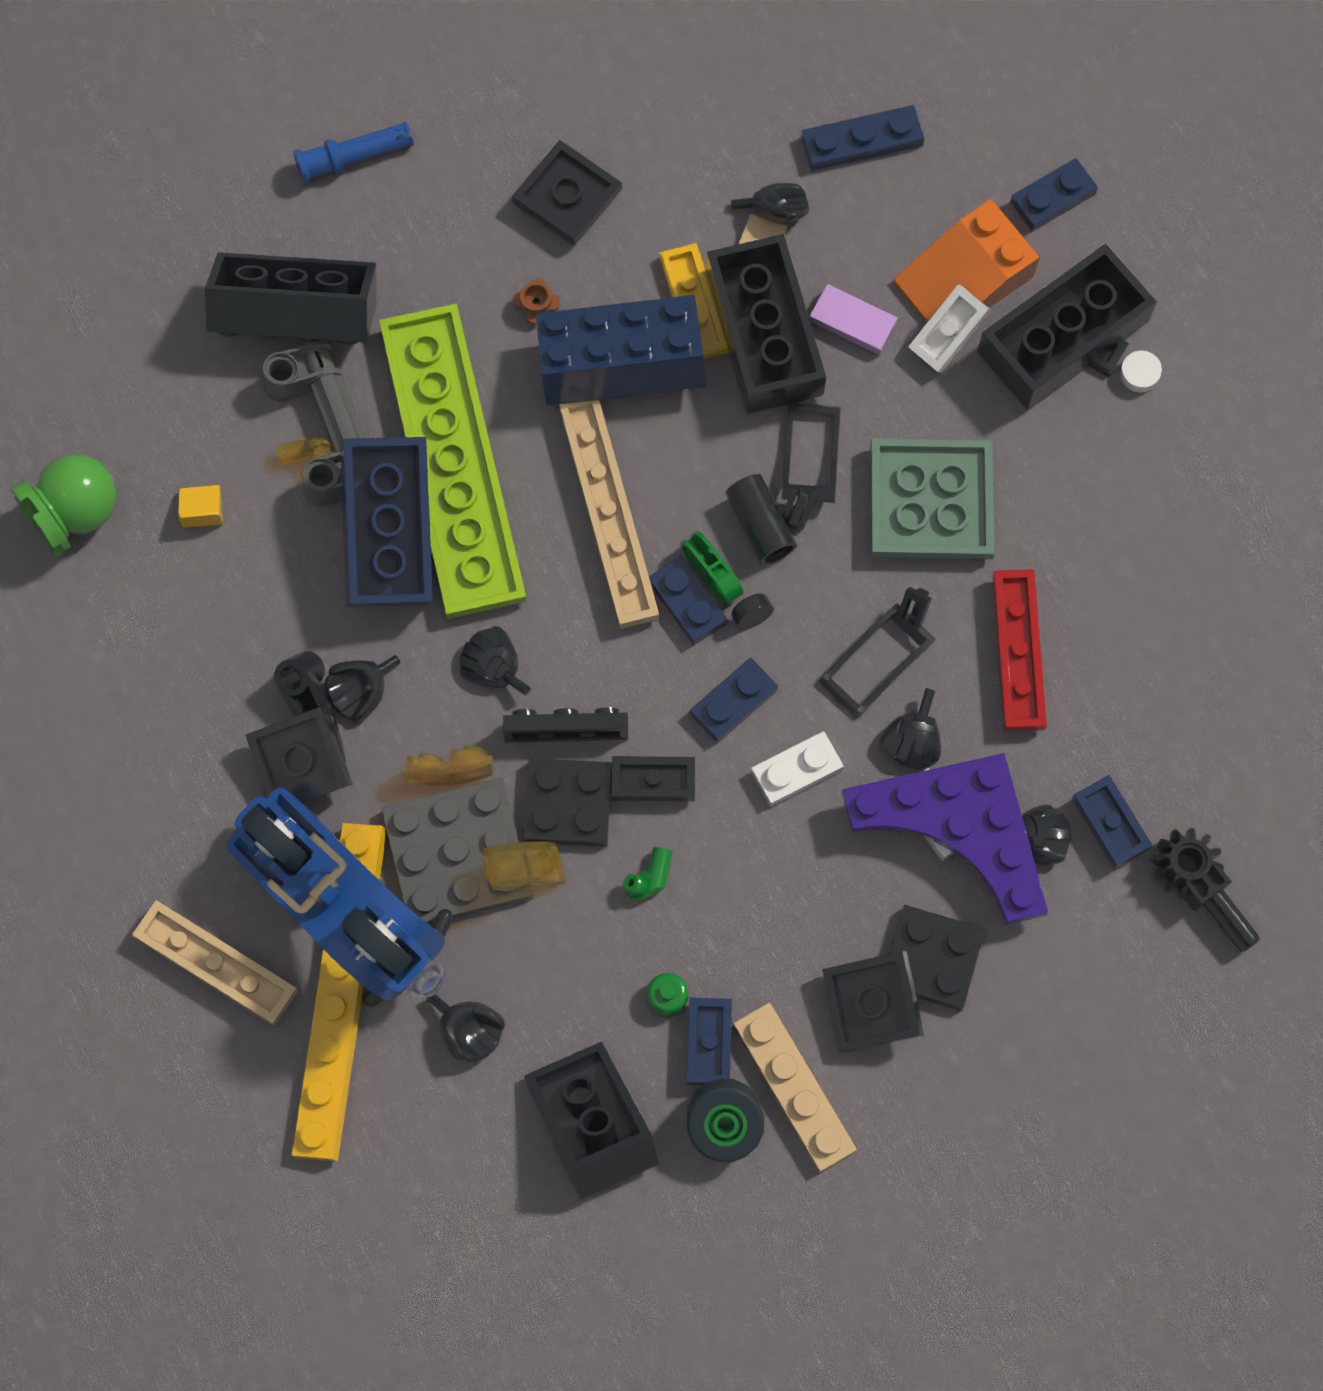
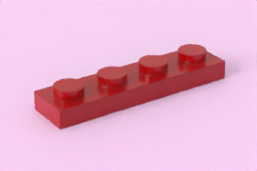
M1035 569L994 571L992 582L1004 732L1045 730L1047 720Z

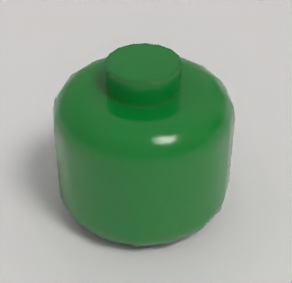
M662 973L655 976L649 982L646 992L650 1010L664 1018L679 1015L686 1008L689 997L685 981L673 973Z

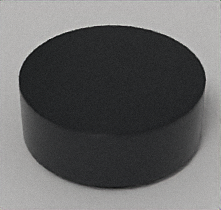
M761 593L754 594L740 601L733 608L731 616L739 629L746 630L768 619L773 613L774 607L767 595Z

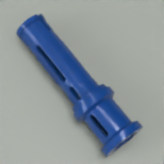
M404 121L401 124L340 143L329 139L324 141L323 146L304 152H301L299 149L293 150V156L302 183L307 184L310 183V178L333 172L335 175L340 174L344 170L345 165L407 146L410 147L414 145V142L409 134L396 138L411 132L408 123Z

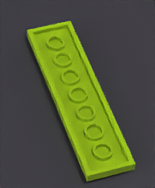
M457 303L379 320L405 437H426L430 545L447 619L527 602Z

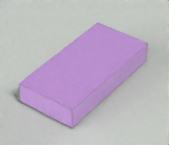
M827 284L810 314L809 320L811 323L880 356L897 324L898 317Z

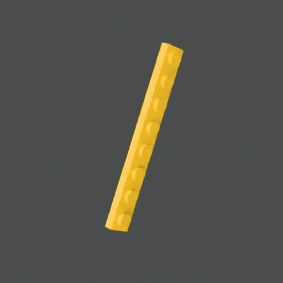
M342 823L340 842L380 880L387 830L380 825ZM324 949L292 1156L299 1159L338 1162L364 986L345 971Z

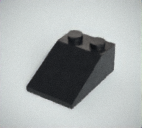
M602 1041L524 1075L563 1167L580 1200L659 1165L652 1134Z

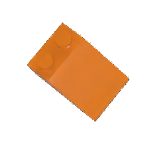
M990 199L954 224L893 279V283L922 319L928 323L958 284L962 285L990 308L1034 278L1040 257L994 201Z

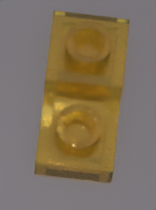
M463 746L462 750L451 749L448 764L443 763L442 758L432 754L421 753L418 758L407 756L404 775L407 783L420 785L462 784L493 775L494 761L493 756L487 755V751L482 748Z
M521 842L490 846L482 849L485 861V874L491 883L492 890L519 891L528 886L555 887L566 882L556 842Z

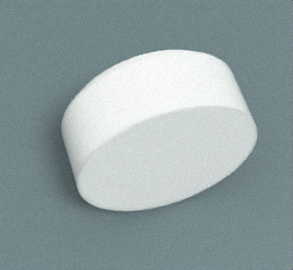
M1141 350L1132 352L1124 359L1121 366V381L1131 391L1138 393L1150 391L1157 385L1162 373L1161 363L1150 352Z

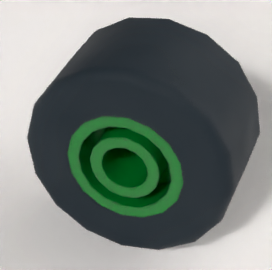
M716 1079L705 1083L693 1094L687 1107V1131L693 1146L703 1156L717 1162H734L747 1157L758 1146L764 1134V1112L756 1093L748 1085L735 1079Z

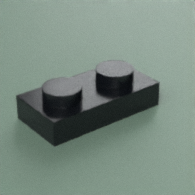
M612 756V801H695V757Z

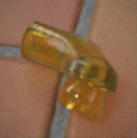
M324 437L299 439L276 446L281 466L332 453L330 450L332 444Z

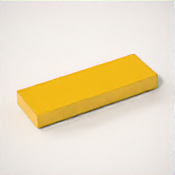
M697 243L659 252V260L671 298L695 295L703 359L729 353Z

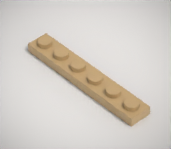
M598 399L559 404V411L619 628L623 629L659 620V611L600 401Z

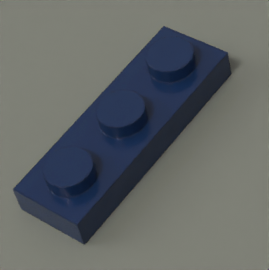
M914 105L804 129L801 135L811 171L923 146L925 139Z

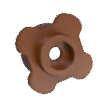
M540 279L527 283L521 292L514 294L512 299L514 307L521 308L527 315V321L531 324H537L536 313L556 311L560 306L558 296L552 295L549 287ZM534 299H539L540 303L533 304L532 301Z

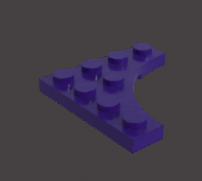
M1005 753L842 790V797L852 833L867 830L901 832L906 830L932 838L934 842L949 849L957 856H962L982 876L981 879L993 894L1000 908L1005 925L1043 917L1048 914Z

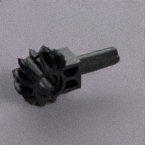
M1189 828L1184 837L1180 831L1174 829L1169 834L1170 841L1161 838L1156 844L1161 853H1154L1151 857V863L1161 867L1153 873L1154 879L1166 878L1168 880L1163 887V891L1169 893L1175 886L1178 887L1179 899H1185L1194 912L1204 905L1239 951L1244 952L1254 946L1260 940V937L1224 891L1232 881L1223 871L1224 865L1213 860L1221 854V848L1214 847L1208 849L1206 846L1210 842L1211 836L1206 834L1200 841L1196 840L1195 828ZM1187 855L1191 857L1196 864V871L1187 872L1179 866L1178 856Z

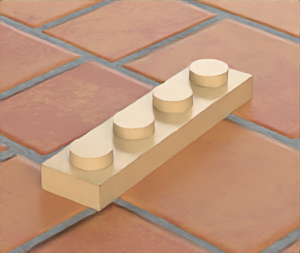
M155 900L132 934L142 944L274 1027L298 992L297 988L157 900Z
M769 1002L734 1022L733 1027L817 1171L821 1173L856 1153L857 1148L771 1003Z

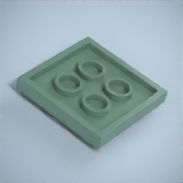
M871 439V557L993 559L992 440Z

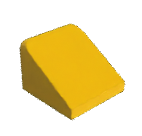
M220 485L179 488L178 513L182 528L223 525Z

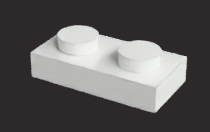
M958 284L908 347L937 372L942 373L992 310L962 285Z
M823 731L752 767L751 774L767 803L772 807L843 771L844 765L826 733Z

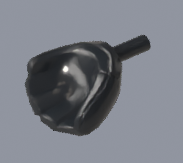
M774 183L761 188L754 193L753 197L731 200V208L733 210L753 207L754 212L759 216L778 223L801 219L809 212V204L804 189L800 185L793 183Z
M494 626L478 631L470 638V641L465 643L459 659L461 666L460 675L463 678L488 687L504 688L509 684L523 695H527L531 689L530 686L515 676L518 670V655L509 636L501 627Z
M394 655L379 665L367 660L344 661L332 665L329 668V675L325 681L326 694L331 702V706L337 713L354 723L366 719L382 700V694L384 693L383 674L399 665L400 659Z
M925 688L919 712L910 711L897 717L880 737L879 747L902 765L914 768L929 767L940 759L941 739L936 719L928 716L935 690Z
M1048 804L1036 806L1023 813L1022 818L1034 862L1055 865L1064 861L1071 843L1070 824L1064 814Z
M434 992L428 995L427 1001L443 1014L440 1020L442 1033L450 1052L456 1059L477 1062L494 1052L499 1045L503 1029L505 1028L504 1019L499 1013L484 1004L472 1003L471 1001L458 1003L450 1007Z

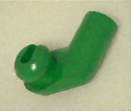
M653 847L649 869L635 876L633 874L627 875L623 881L624 892L633 900H645L662 891L667 884L673 851L662 847Z

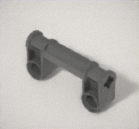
M323 339L306 342L301 346L273 353L267 357L263 365L264 388L272 399L288 401L312 392L334 453L314 458L304 466V495L309 502L318 506H326L342 500L340 444L342 440L346 438H366L341 370L335 368L331 358V344L329 340ZM277 373H287L291 376L284 381L272 378ZM317 477H325L331 480L330 484L322 487L312 483L313 479Z

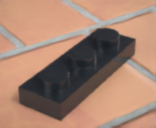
M612 707L598 708L595 710V713H578L576 709L561 708L554 710L553 714H537L535 710L519 709L513 711L512 715H503L504 741L507 743L628 740V712L619 713V709Z

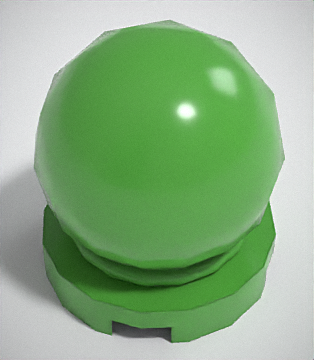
M69 454L52 460L41 471L36 486H30L25 480H22L10 488L23 513L35 529L37 527L41 529L48 540L46 545L57 557L71 548L67 540L69 534L85 535L101 528L112 516L117 499L116 485L111 472L99 460L86 455Z

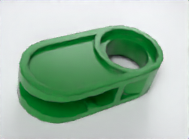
M700 531L694 532L689 540L684 539L680 542L681 549L687 560L721 603L727 606L744 594L741 583Z

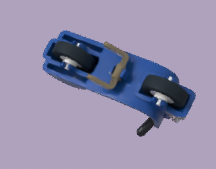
M279 787L267 798L262 796L254 798L235 820L237 831L227 842L228 851L345 971L369 989L362 997L364 1005L373 1007L384 1000H392L406 989L415 999H424L438 993L443 985L445 969L434 958L441 951L445 943V935L453 921V913L448 909L440 910L430 926L401 902L335 837L334 833L309 808L287 789Z

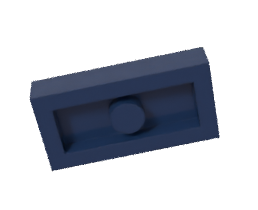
M1075 158L1014 193L1010 203L1031 232L1096 195L1098 186L1078 159Z
M682 556L649 576L652 589L693 646L727 625V617Z
M750 657L690 710V715L718 744L778 691V685Z
M1110 775L1072 796L1073 802L1114 869L1152 848V843Z
M690 997L686 1085H704L716 1079H730L732 999Z

